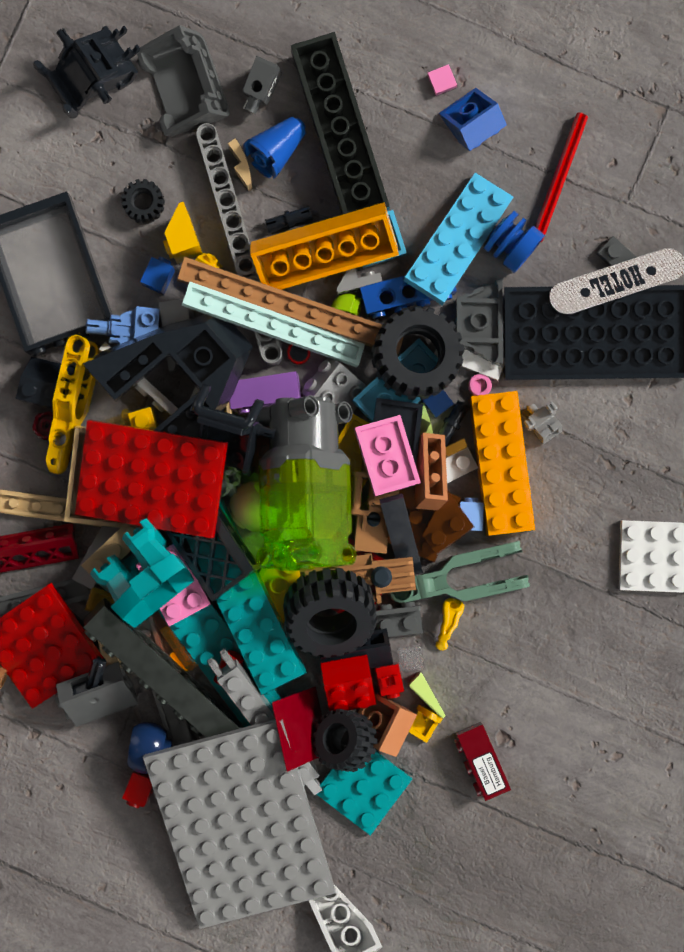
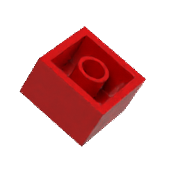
M367 655L321 663L324 688L330 711L336 712V709L367 708L376 705Z

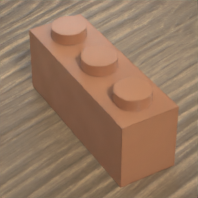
M422 433L419 437L416 469L421 483L415 485V504L417 509L438 511L448 501L445 435Z

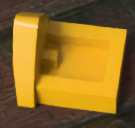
M418 705L416 708L418 710L417 716L409 733L427 743L438 723H441L443 719L431 709Z

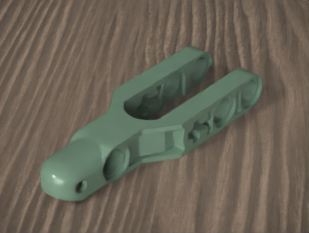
M520 541L453 555L439 571L415 576L416 590L391 592V597L399 603H406L448 594L459 600L469 601L530 587L528 575L460 590H453L446 580L447 573L452 568L522 552Z

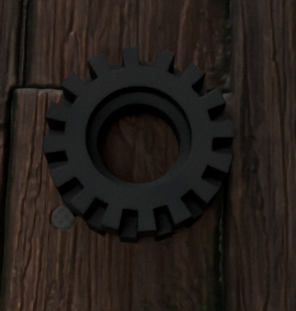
M136 179L134 184L130 182L128 184L129 187H125L123 190L125 192L124 195L122 194L121 196L123 200L121 203L126 214L137 223L140 221L143 224H147V221L154 222L155 217L159 218L161 216L160 212H163V205H165L164 196L160 188L154 182H148L147 179H143V181ZM141 193H146L152 198L150 207L144 210L138 209L135 206V198Z

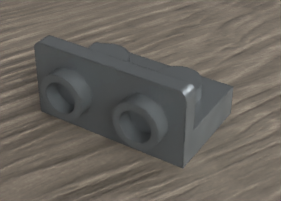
M415 601L401 603V607L392 608V604L378 605L375 629L387 628L388 637L423 633L420 605H415Z

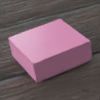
M449 64L427 73L436 96L457 88V83Z

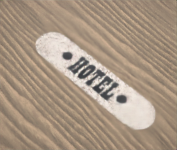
M666 248L558 283L551 289L550 302L558 312L571 314L678 279L684 274V257L678 251Z

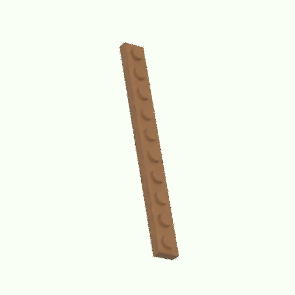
M184 257L177 281L188 285L189 282H193L361 342L370 347H373L374 340L382 327V324L187 257ZM403 337L399 340L397 344V355L399 354Z

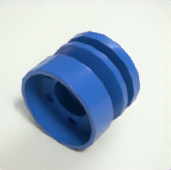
M516 211L502 219L490 234L488 242L484 247V250L490 252L495 245L498 247L493 254L494 258L505 252L507 256L504 259L503 265L513 273L522 266L545 237V234L535 226L524 232L522 228L526 222L525 218L515 225L514 221L519 216V213Z

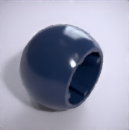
M143 722L135 725L132 730L127 765L138 773L148 774L143 759L144 754L172 746V740H166L167 730L153 722Z

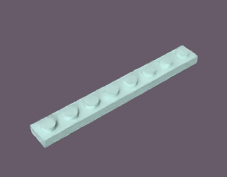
M193 282L188 283L181 305L354 367L359 366L365 346L361 342Z

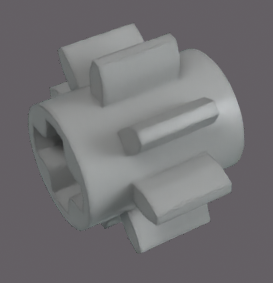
M233 468L227 471L224 469L221 497L228 494L232 497L237 493V488L242 485L240 483L241 475L234 471Z

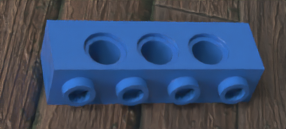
M405 276L360 287V295L366 317H372L373 320L386 316L385 313L391 311L398 314L401 309L410 306H428L433 299L404 282ZM456 286L447 300L452 299V295H455L457 291ZM410 288L414 291L415 296L405 298L402 291ZM383 294H389L393 301L390 304H383L380 301V297Z

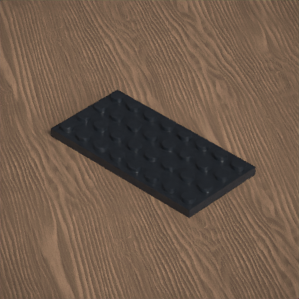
M657 285L571 314L560 313L552 306L550 292L553 287H504V380L684 378V285Z

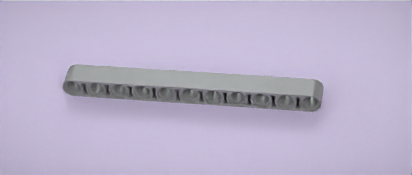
M204 123L197 128L196 135L237 275L260 282L250 255L251 245L217 130L212 124ZM205 133L213 134V138L209 141L203 140L202 136ZM211 155H219L220 158L217 162L212 163L208 161ZM218 176L226 177V181L223 184H216L214 182ZM226 197L233 199L229 206L221 204V201ZM231 219L239 221V225L235 228L227 226ZM237 241H244L246 245L242 250L234 248V244ZM244 262H249L252 264V269L248 272H243L240 270V266ZM254 331L264 363L269 366L280 364L283 354L279 340L272 337L262 338L258 332ZM270 349L278 351V357L274 360L266 358V353Z

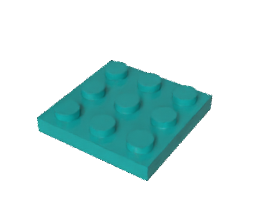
M378 751L375 754H371L372 760L370 763L365 762L366 767L363 769L358 768V771L346 772L331 769L320 783L322 791L316 794L370 836L412 781V777Z

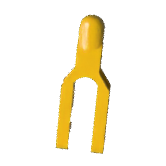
M73 335L66 342L52 400L53 420L45 460L49 472L57 475L63 474L68 467L73 449L75 427L81 426L85 419L94 391L96 379L91 374L87 380L83 381L85 372L83 363L91 359L88 358L90 346L95 347V355L102 352L98 344L88 341L80 335ZM81 340L83 345L80 347L79 352L75 353L73 351V344L75 341ZM71 363H76L74 375H69L67 372V368ZM64 389H69L67 396L63 394ZM80 393L84 395V399L78 400ZM65 434L66 441L63 445H60V438Z

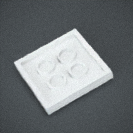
M620 521L618 590L684 592V523Z

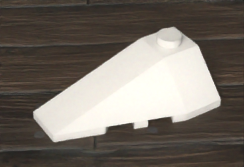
M336 886L335 894L308 900L331 952H376L382 948L373 925Z

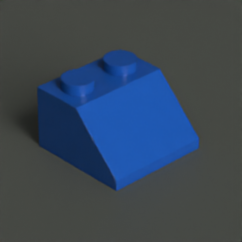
M477 88L439 113L457 141L469 151L477 148L482 142L496 135L502 128L507 126L498 103Z

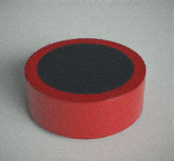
M292 344L288 347L287 354L292 363L302 365L309 360V350Z

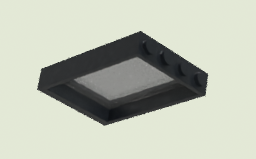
M67 191L0 215V282L26 353L39 356L46 353L48 348L55 347V349L65 347L67 340L73 335H80L86 339L89 338L90 333H85L87 319L111 321L110 316L113 314L72 197Z

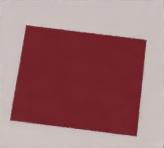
M316 686L272 702L286 771H291L319 758L315 756L316 748L312 745V742H315L313 732L317 731L315 726L317 723L322 722ZM281 720H283L289 743L287 741L284 730L280 723Z

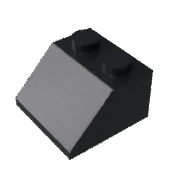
M31 357L21 375L15 399L53 409L52 400L61 363ZM69 365L67 372L69 375H74L75 367ZM64 389L63 394L67 396L69 389Z

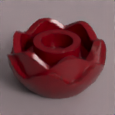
M53 412L39 413L34 419L32 425L33 432L42 440H49Z

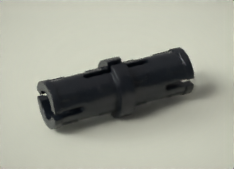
M309 206L291 212L288 210L284 211V214L265 219L270 234L287 227L289 229L294 228L293 225L313 220Z
M457 400L449 417H445L443 420L444 425L438 433L439 435H445V447L448 446L455 431L460 429V423L470 409L468 405L462 407L464 403Z

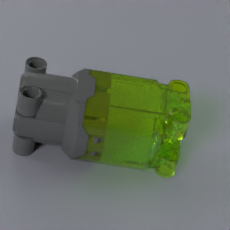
M309 395L300 398H278L273 404L262 407L256 421L259 424H263L264 427L269 426L271 429H276L274 439L269 438V450L258 461L260 536L264 539V547L258 550L256 560L261 568L277 569L279 571H300V569L339 567L355 563L356 550L351 544H348V536L352 533L350 459L341 449H338V424L351 421L353 415L349 403H333L328 397Z

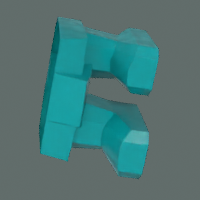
M148 519L140 521L144 528H136L132 532L134 536L131 537L126 532L122 537V540L142 566V572L134 576L131 569L115 554L107 557L111 564H103L100 567V573L95 568L90 572L96 583L111 594L115 601L111 608L134 628L194 582L186 565L181 559L171 554L165 548L167 540Z

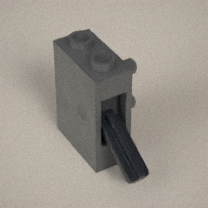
M96 656L92 660L88 673L56 684L58 694L55 695L57 706L64 709L66 718L68 720L71 719L76 727L138 704L134 684L121 667L119 661L106 666V659H102L101 656Z

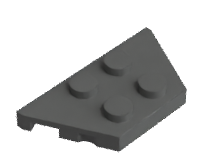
M497 279L488 286L479 287L472 293H466L456 299V333L460 332L462 336L460 345H464V349L497 366L503 365V279Z

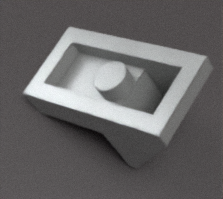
M355 268L347 270L337 287V296L345 293L360 292V287L382 282L381 273L375 274L374 271H369L361 274V278H358Z

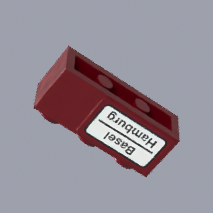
M479 722L456 732L458 739L454 740L458 752H464L467 760L463 763L468 775L473 774L476 782L473 783L477 796L482 795L484 800L487 801L510 791L509 783L483 724Z

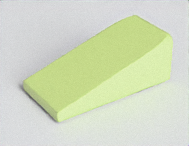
M419 671L408 683V686L441 718H444L446 715L423 674Z

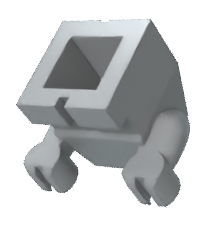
M550 402V405H546V408L543 406L538 409L535 404L527 408L531 415L528 418L529 420L524 421V424L528 431H534L543 445L562 432V424L554 416L558 408L553 402Z

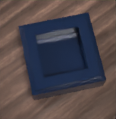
M444 390L435 396H429L428 399H422L435 418L454 405Z

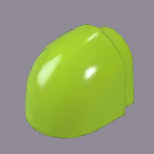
M345 293L334 299L331 307L359 316L362 298H358L357 294Z

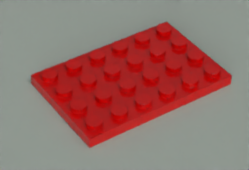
M87 420L75 514L142 526L140 524L141 520L148 519L156 529L214 538L228 442Z

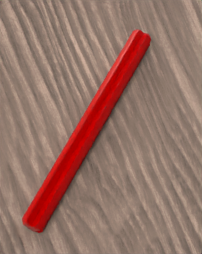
M580 112L576 114L535 225L543 234L547 232L588 120V116Z

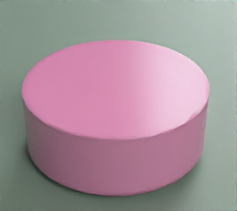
M483 374L474 375L468 383V390L473 396L487 395L492 388L491 380Z

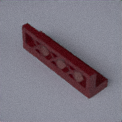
M73 523L0 536V560L3 561L0 565V573L79 559ZM70 546L72 552L62 553L58 549ZM37 551L49 553L46 557L35 555ZM15 555L26 557L23 561L12 559Z

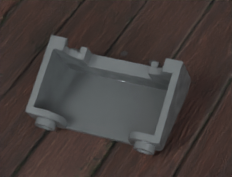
M179 25L140 47V51L137 53L138 64L143 71L153 74L166 114L160 117L159 123L160 129L165 136H176L196 129L204 123L211 124L230 115L207 43L199 32Z

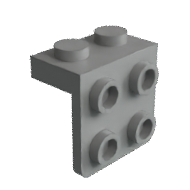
M327 358V360L319 365L316 374L305 383L301 394L303 396L328 397L333 403L347 402L351 406L352 412H354L357 406L352 400L367 386L340 362Z

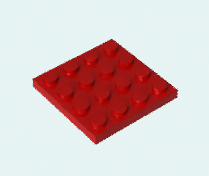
M52 583L0 617V664L7 670L6 673L32 709L57 693L56 684L88 673L92 660L96 656H101L104 659L93 641L84 633L85 630Z

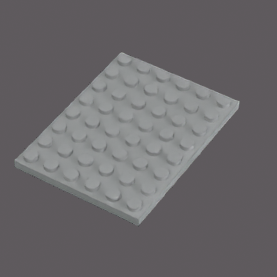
M275 719L144 754L143 759L199 929L335 894L334 882L299 769L297 767L291 771H286ZM281 720L280 723L289 743L283 720Z

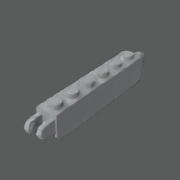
M223 649L220 651V654L227 664L221 669L213 658L207 660L209 666L217 675L219 684L251 725L275 719L273 706L264 694L261 695L257 685L237 659L233 660L228 652ZM312 760L299 766L298 769L304 787L307 785L314 795L322 791L317 780L320 774L314 761Z

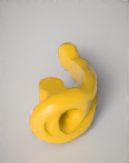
M447 598L443 603V622L440 634L438 635V641L435 643L438 650L444 651L447 649V641L458 626L459 618L463 614L464 604L458 599Z

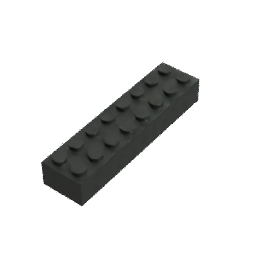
M335 32L291 45V55L341 214H347L384 202L387 211H389L390 205Z
M105 597L84 618V628L86 629L84 633L92 641L98 640L103 644L102 649L110 657L116 656L122 661L120 665L125 671L130 674L133 671L139 677L138 681L144 688L148 690L151 687L157 693L155 696L162 704L166 705L168 703L174 708L173 713L180 720L184 721L186 719L192 724L190 728L198 736L204 735L207 738L243 728L242 723L230 710L138 627L134 628L125 622L111 608L112 604Z

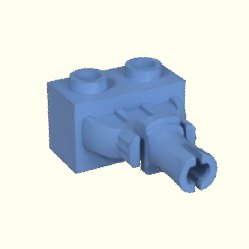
M136 306L132 311L124 312L121 315H111V321L87 319L85 333L106 335L110 337L108 339L109 343H117L119 345L158 329L160 309Z

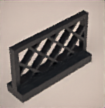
M220 507L218 509L215 537L212 540L164 530L212 602L261 568ZM185 538L196 540L194 553L185 550ZM201 541L212 543L210 556L199 554ZM216 544L224 545L227 550L226 559L214 557ZM198 558L209 560L207 573L200 572L197 568ZM214 561L225 563L223 576L212 574ZM229 564L237 565L242 574L237 578L228 577ZM211 577L222 579L221 590L216 593L210 587Z

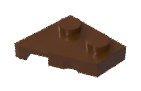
M448 490V501L438 511L435 510L423 534V537L436 555L475 528L474 524Z

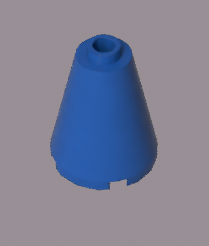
M289 117L243 143L244 153L247 157L251 155L254 160L251 164L267 178L273 176L274 179L279 175L305 136L306 126L301 119Z

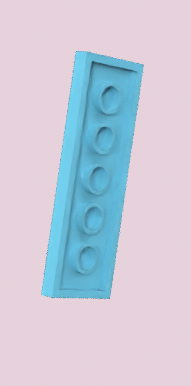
M474 173L403 281L443 306L509 206L513 196L477 173Z

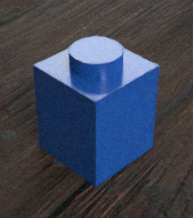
M160 256L158 259L151 257L141 278V284L164 295L175 273L174 267L171 266L172 262Z

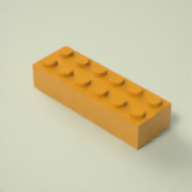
M385 202L252 241L250 247V255L260 282L280 290L399 255L397 241Z
M511 391L471 396L469 398L481 501L484 503L483 517L486 536L535 530L518 392Z

